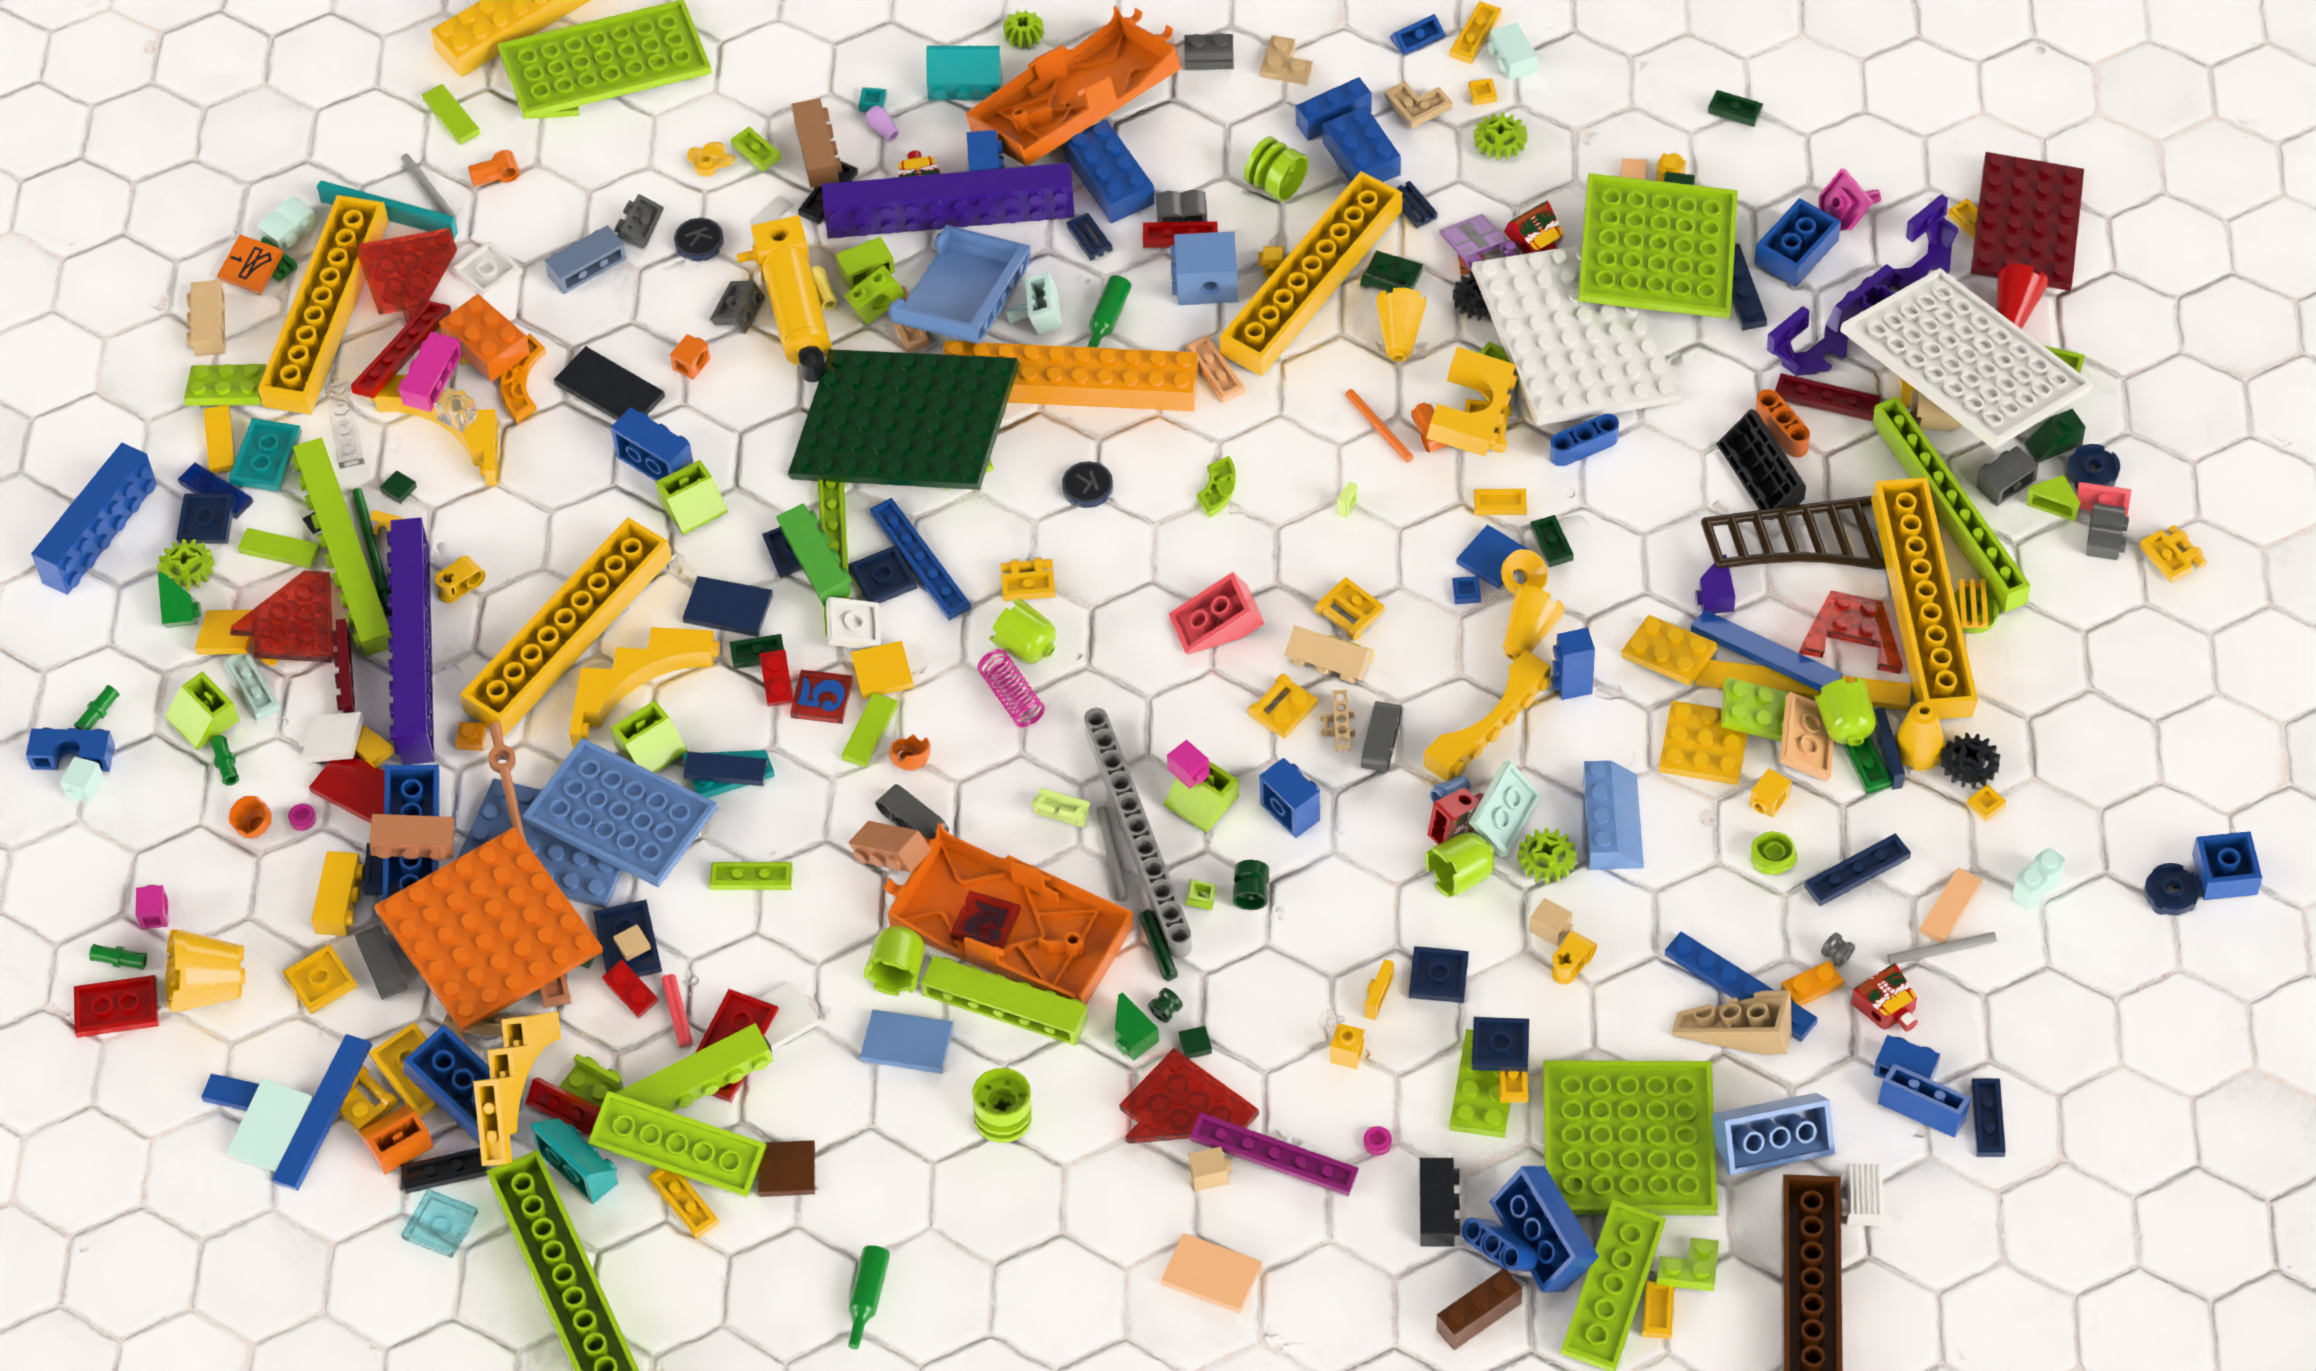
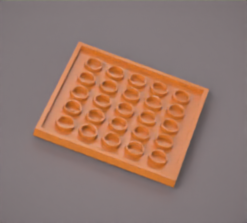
M515 827L374 905L378 916L462 1033L603 952L602 945Z

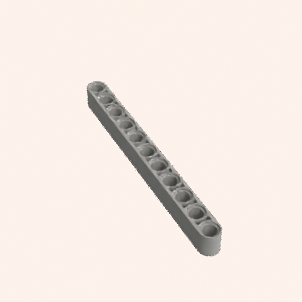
M1091 708L1084 715L1085 734L1169 952L1175 958H1184L1192 950L1190 927L1108 714L1102 708ZM1181 939V940H1184V941H1182V942H1176L1175 940Z

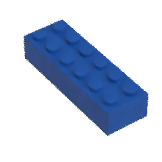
M121 442L33 550L31 555L42 584L68 595L73 588L78 586L87 570L94 566L96 559L103 550L110 546L111 540L116 534L123 530L128 519L139 510L141 503L148 494L154 491L157 485L147 453Z
M385 765L384 814L440 816L439 765ZM402 856L383 858L382 901L438 870L439 860L424 857L407 859Z

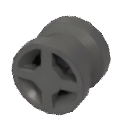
M1835 932L1824 943L1821 954L1824 957L1832 958L1833 963L1841 967L1852 956L1855 945L1852 942L1844 941L1842 935Z

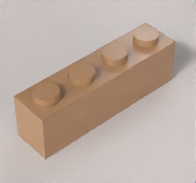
M820 98L791 103L810 188L819 187L827 183H838V172H842L840 157L835 158V155H838L836 141L830 140L834 138L832 125L826 123L830 121L828 108L822 107Z

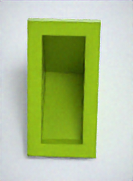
M2062 475L2030 486L2026 506L2076 522L2080 501L2065 476Z

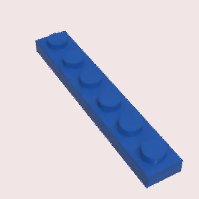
M1682 931L1665 949L1666 957L1729 997H1737L1738 1001L1753 998V993L1775 991ZM1791 1001V1036L1802 1042L1818 1021V1017Z

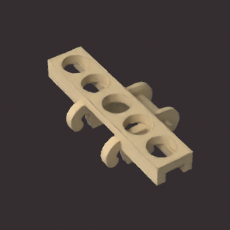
M1347 689L1332 690L1334 713H1326L1320 716V721L1324 722L1321 735L1326 737L1335 736L1336 752H1339V750L1351 752L1350 737H1355V730L1349 728V718H1354V712L1348 710ZM1336 695H1344V700H1336ZM1343 705L1344 710H1337V706ZM1345 719H1346V721H1345L1344 723H1339V722H1337V720H1345ZM1331 722H1334V727H1330ZM1346 739V745H1340L1339 740Z

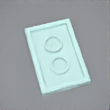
M1510 760L1503 761L1468 823L1485 841L1491 844L1493 850L1500 858L1507 857L1541 794Z
M262 1078L227 1150V1154L275 1173L313 1097Z

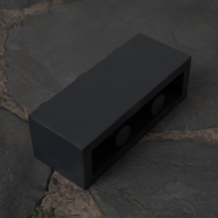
M1420 1158V1247H1454L1455 1236H1460V1219H1455L1454 1211H1460V1194H1454V1185H1460L1459 1168H1454V1158Z

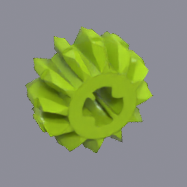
M1027 9L1021 13L1016 10L1015 15L1008 14L1007 20L1004 21V38L1011 47L1018 45L1021 50L1027 46L1031 50L1032 44L1039 45L1040 39L1043 38V21L1036 12L1029 14Z

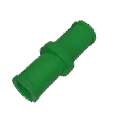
M107 684L98 697L87 704V710L74 723V727L79 730H91L100 718L103 719L107 715L106 711L116 698L120 696V693L114 687Z
M217 735L210 740V745L215 755L214 764L220 771L223 784L232 786L239 781V775L234 765L236 762L235 756L230 752L227 738L223 735Z
M93 944L89 953L90 961L110 963L113 967L117 968L127 966L144 970L148 959L147 953L124 950L122 946L112 948Z

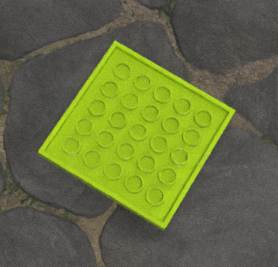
M1588 173L1578 301L1730 319L1738 190Z
M1543 1060L1545 1167L1574 1215H1607L1613 1199L1655 1215L1717 1216L1716 1156L1712 1113H1714L1712 1061Z

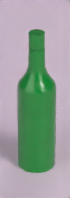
M1119 275L1109 277L1089 322L1091 337L1087 347L1098 348L1101 340L1113 332L1132 288L1130 281Z
M867 1245L862 1249L849 1303L853 1325L848 1347L854 1350L859 1349L865 1324L875 1316L878 1309L890 1259V1252L880 1246Z

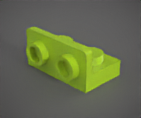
M576 1054L573 1058L575 1066L559 1085L560 1088L599 1107L602 1106L607 1091L616 1093L624 1089L622 1078L616 1071L612 1069L606 1070L599 1066L593 1058L588 1056L584 1058L579 1054Z

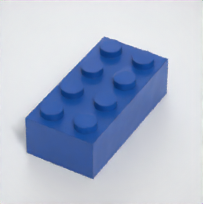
M1107 119L1088 127L1063 143L1065 159L1071 164L1072 169L1111 224L1155 204L1153 183Z
M443 1024L404 1059L403 1073L480 1144L473 1082L490 1078L489 1065ZM521 1096V1101H520V1106H519V1113L522 1111V1104H523V1097H522V1096Z
M1521 1166L1489 1201L1503 1227L1536 1250L1537 1264L1530 1272L1542 1293L1566 1292L1599 1258L1545 1166Z

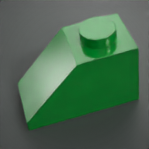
M163 572L158 573L162 625L166 628L198 625L197 617H201L200 602H196L192 595Z
M1121 992L1117 1000L1115 1046L1123 1055L1127 1054L1134 1061L1159 1042L1158 1027Z

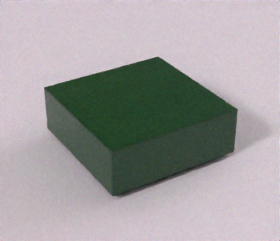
M398 470L380 486L383 494L399 504L417 488L414 480Z
M1206 1026L1178 1032L1185 1060L1212 1054Z

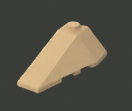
M1790 990L1760 991L1753 993V998L1738 1001L1736 997L1728 999V1004L1716 1007L1708 1004L1677 1012L1672 1035L1674 1037L1760 1055L1787 1054L1792 1035Z

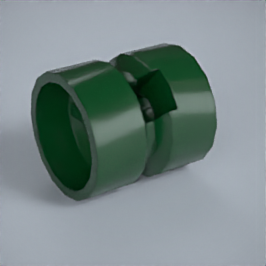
M1249 859L1240 861L1235 865V884L1232 896L1235 906L1243 910H1259L1267 905L1269 890L1267 884L1269 883L1270 868L1266 863Z

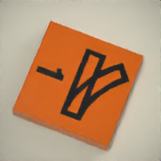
M240 234L219 270L217 278L225 283L261 295L284 252L280 248Z

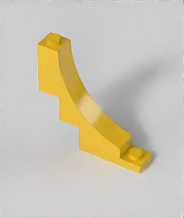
M407 374L395 375L375 398H370L371 402H375L378 412H399L416 415L448 430L464 446L473 465L479 466L480 475L485 476L487 486L497 485L499 423L495 409L469 410L465 391L442 392L431 412L403 405L398 387L400 381L405 379Z
M651 627L647 649L616 647L612 669L581 667L569 731L572 748H575L581 738H589L590 727H601L613 708L626 695L645 682L660 675L685 668L713 667L714 657H718L720 652V642L715 640L714 630Z
M558 1012L536 1013L501 1019L504 1047L487 1050L490 1078L473 1082L482 1166L512 1163L510 1134L517 1133L518 1113L524 1084L530 1068L540 1052L547 1045L561 1039Z

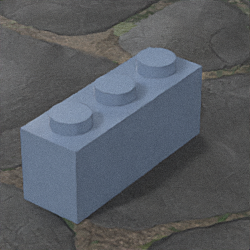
M607 225L580 241L574 242L562 251L552 254L544 261L548 277L565 294L627 258L624 243Z

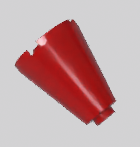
M2008 263L2005 268L2002 269L2001 266L1998 271L1996 311L2022 329L2045 292L2049 280L2043 272L2040 275L2034 273V267L2021 263Z

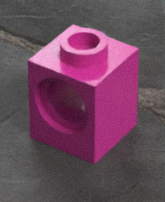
M147 885L136 888L135 916L141 929L168 927V897L163 885Z

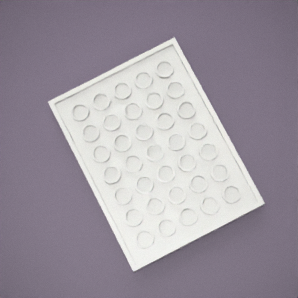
M1582 245L1472 263L1471 270L1509 362L1516 364L1514 374L1518 376L1517 381L1536 426L1676 403L1681 398L1680 391L1644 309L1578 301Z
M1941 268L1843 322L1840 329L1843 334L1993 449L2090 392L2093 386L2091 381Z

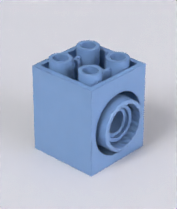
M1235 231L1174 235L1175 245H1170V259L1176 260L1171 261L1172 296L1178 295V305L1238 302Z

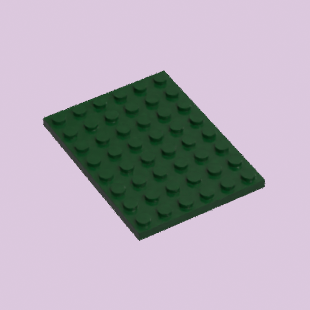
M830 349L825 362V372L820 377L788 475L791 480H823L844 483L980 490L1020 363L1017 358Z

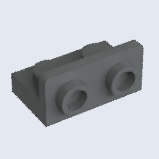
M638 193L634 201L628 200L622 212L626 216L624 220L619 219L614 232L617 233L620 240L624 238L645 249L665 207Z
M754 280L730 281L710 320L714 325H735L741 334L747 333L765 300V295Z

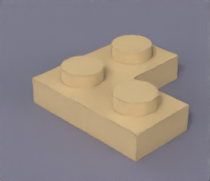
M1272 35L1260 68V77L1307 86L1313 70V61L1292 58L1296 46L1295 39Z
M1406 81L1385 91V99L1411 129L1453 108V102L1440 87L1418 97Z

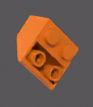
M407 1104L358 1131V1135L384 1175L434 1148L428 1129L416 1111Z

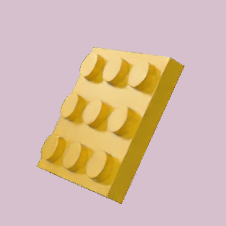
M1672 701L1658 772L1739 785L1748 734L1722 728V708Z

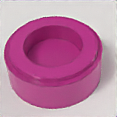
M302 803L290 809L288 819L293 829L306 831L316 823V814L312 806Z
M1374 1126L1365 1132L1364 1147L1367 1152L1372 1155H1383L1390 1150L1392 1136L1386 1128Z

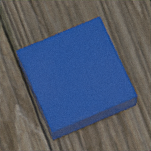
M1478 576L1452 578L1455 605L1481 603Z

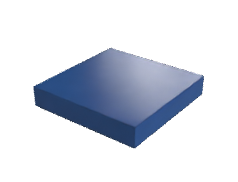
M1487 524L1456 558V564L1499 589L1504 584L1501 576L1504 560L1514 551L1529 549Z

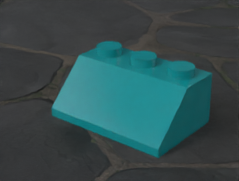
M926 45L928 100H984L1002 87L1003 82L1000 46Z
M558 1118L534 1122L530 1126L537 1150L539 1149L542 1157L592 1204H595L618 1184L617 1168L610 1159H603L598 1155L597 1148L589 1146L588 1141L584 1142L572 1124L566 1125Z

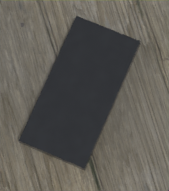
M587 346L554 378L556 386L615 420H618L630 407L648 415L665 397L663 390Z

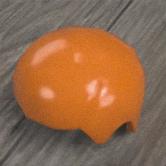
M912 734L907 739L900 738L893 741L889 748L891 761L896 767L906 771H915L922 768L930 757L931 745L929 739L925 737L921 741L915 734Z
M244 796L231 807L228 820L242 837L253 839L258 838L267 831L272 823V812L268 805L259 797Z

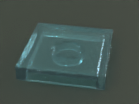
M427 1189L401 1233L402 1239L453 1258L479 1213L478 1208Z

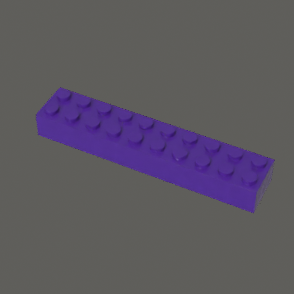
M1070 163L822 184L823 210L828 239L934 229L941 230L946 225L965 228L969 226H989L992 224L1075 217Z
M422 517L391 520V531L386 532L388 547L391 546V552H387L388 567L391 568V573H387L388 588L391 589V594L387 596L388 608L392 610V616H388L389 631L392 632V637L388 638V646L393 658L389 659L388 662L390 675H393V681H389L390 696L393 697V703H389L391 719H394V725H390L391 741H394L395 755H400L402 765L435 762L430 546Z

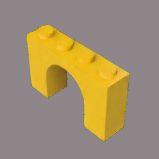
M1457 346L1447 381L1478 391L1486 398L1489 407L1479 412L1469 413L1437 404L1430 422L1427 439L1486 457L1488 448H1494L1498 433L1494 432L1495 428L1500 429L1505 414L1501 413V410H1507L1511 395L1507 394L1508 390L1513 391L1518 376L1513 375L1516 364Z

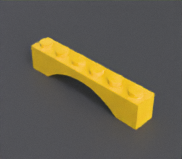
M1525 650L1509 666V679L1506 691L1493 711L1481 721L1468 728L1441 734L1424 751V767L1444 781L1461 776L1467 764L1472 759H1478L1484 747L1489 742L1493 743L1499 737L1501 730L1506 725L1510 726L1517 718L1518 713L1523 708H1528L1540 691L1543 692L1548 688L1551 683V666L1528 650Z

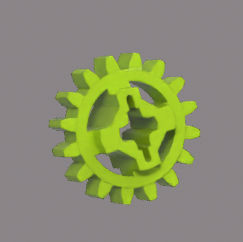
M1501 112L1500 117H1496L1494 113H1491V119L1484 116L1482 117V123L1477 122L1476 130H1474V146L1479 147L1480 154L1487 152L1488 159L1496 156V160L1500 161L1501 157L1505 156L1507 160H1510L1511 154L1517 157L1519 156V150L1524 151L1525 143H1527V127L1522 126L1521 119L1514 121L1513 114L1505 117L1504 112Z
M182 539L181 545L173 542V548L171 550L164 548L165 556L160 555L158 557L160 562L157 564L159 573L163 572L179 586L185 587L187 591H190L192 585L200 588L199 582L207 583L209 581L207 575L214 574L212 567L215 566V562L210 548L206 549L203 542L197 545L196 539H193L190 544H187L185 539Z
M1545 827L1544 833H1540L1535 829L1533 837L1526 834L1525 842L1519 843V851H1517L1520 870L1525 869L1526 877L1534 875L1536 883L1541 878L1545 880L1546 884H1549L1551 878H1554L1558 883L1560 882V875L1568 877L1569 869L1574 870L1577 856V851H1574L1575 843L1568 842L1569 835L1567 834L1560 837L1559 829H1556L1553 833H1549L1548 827Z

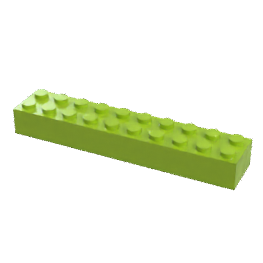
M539 1149L512 1160V1163L502 1164L487 1170L486 1173L492 1191L572 1370L639 1371Z

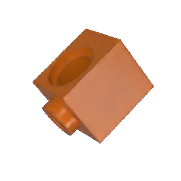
M686 334L670 354L672 369L694 380L710 360L708 343L699 337L695 338Z

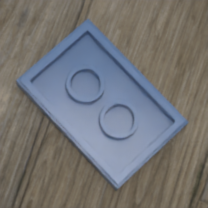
M872 1009L860 1060L862 1062L942 1074L954 1028L953 1021Z

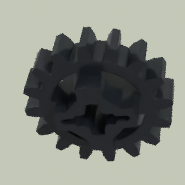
M1469 272V278L1462 275L1461 282H1455V289L1453 290L1454 307H1459L1460 314L1467 312L1468 319H1471L1474 315L1477 316L1478 321L1481 320L1482 316H1486L1490 320V313L1473 272Z
M1965 733L1964 739L1955 735L1954 742L1948 740L1946 748L1942 749L1940 765L1945 768L1944 775H1952V783L1958 780L1961 781V787L1963 788L1966 786V783H1970L1972 789L1976 787L1978 782L1985 786L1987 779L1993 781L1995 773L1999 771L2000 754L1996 753L1997 746H1989V738L1983 741L1979 740L1980 734L1970 738L1969 733ZM1988 761V765L1984 768L1985 762Z

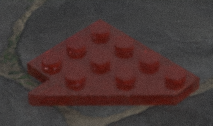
M450 228L357 244L355 250L378 314L383 315L402 311L406 323H408L429 301L457 251Z
M304 570L231 626L230 635L252 637L253 658L332 663L333 628L330 572Z
M1175 1048L1119 1104L1120 1110L1137 1122L1125 1136L1128 1144L1190 1139L1200 1112L1247 1128L1259 1116V1109Z

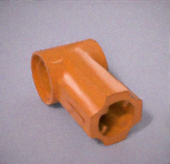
M510 150L498 151L491 160L467 166L474 187L499 179L502 182L508 183L515 181L520 176L515 156Z
M1423 402L1411 411V417L1420 431L1421 441L1425 450L1430 453L1450 446L1427 439L1430 422L1435 410L1431 404Z

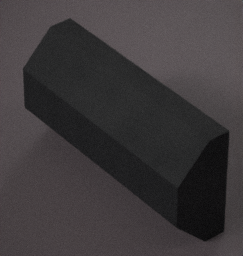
M1750 409L1716 445L1759 510L1799 505L1805 499V483L1758 412Z

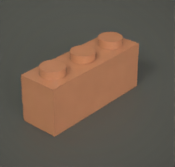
M372 814L369 842L371 856L380 858L401 856L407 859L424 857L434 860L453 859L454 817Z
M869 820L848 842L854 851V857L859 862L873 864L878 867L892 868L896 871L912 872L931 851V848L918 830Z

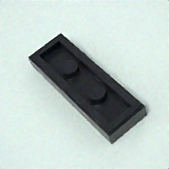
M841 161L842 172H838L839 182L853 181L858 174V168ZM822 186L815 187L798 209L800 216L818 224L825 218Z
M480 1147L400 1165L406 1194L487 1176L486 1171L488 1170L487 1166H482Z

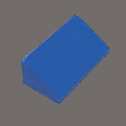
M1433 14L1394 32L1389 37L1399 51L1405 55L1444 37L1446 34L1437 16Z

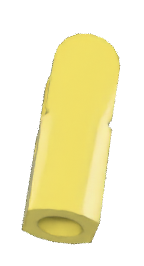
M813 266L811 270L822 310H831L835 308L838 300L829 283L826 271L820 266Z

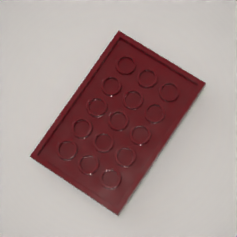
M1985 152L1970 274L1997 278L2001 266L2003 269L2008 263H2021L2034 267L2033 272L2038 275L2043 272L2049 280L2047 287L2070 291L2073 283L2084 168Z

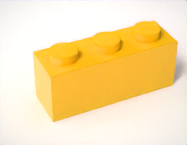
M326 852L311 919L316 934L348 936L350 926H354L356 918L354 906L355 903L360 901L361 890L359 884L360 880H364L365 864H362L359 853Z

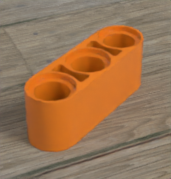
M1771 389L1760 391L1757 395L1755 410L1776 441L1792 457H1802L1807 454L1810 439L1808 427L1776 391Z

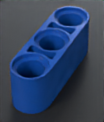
M1602 414L1553 435L1550 442L1551 462L1557 466H1567L1614 446L1618 442V418L1612 414Z
M1468 1218L1462 1224L1461 1234L1463 1239L1504 1269L1528 1272L1535 1268L1538 1260L1536 1250L1494 1220Z

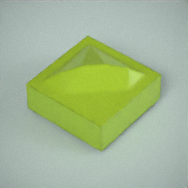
M1190 879L1185 905L1212 911L1217 885Z

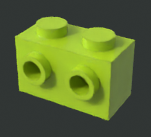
M881 236L835 254L837 270L849 290H852L882 265L891 274L895 273L893 256Z

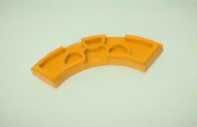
M530 333L526 336L530 355L502 374L500 378L504 405L516 423H519L537 410L536 404L531 400L527 392V379L534 364L546 354L545 347Z

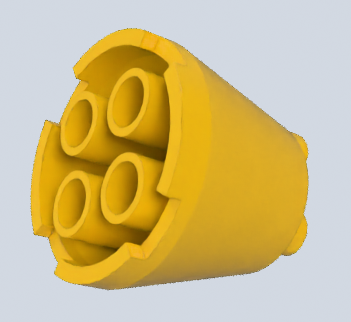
M171 929L169 931L166 953H170V955L167 956L165 971L166 1007H169V1012H182L236 998L241 999L242 985L245 984V968H241L240 962L244 960V945L234 944L182 929Z

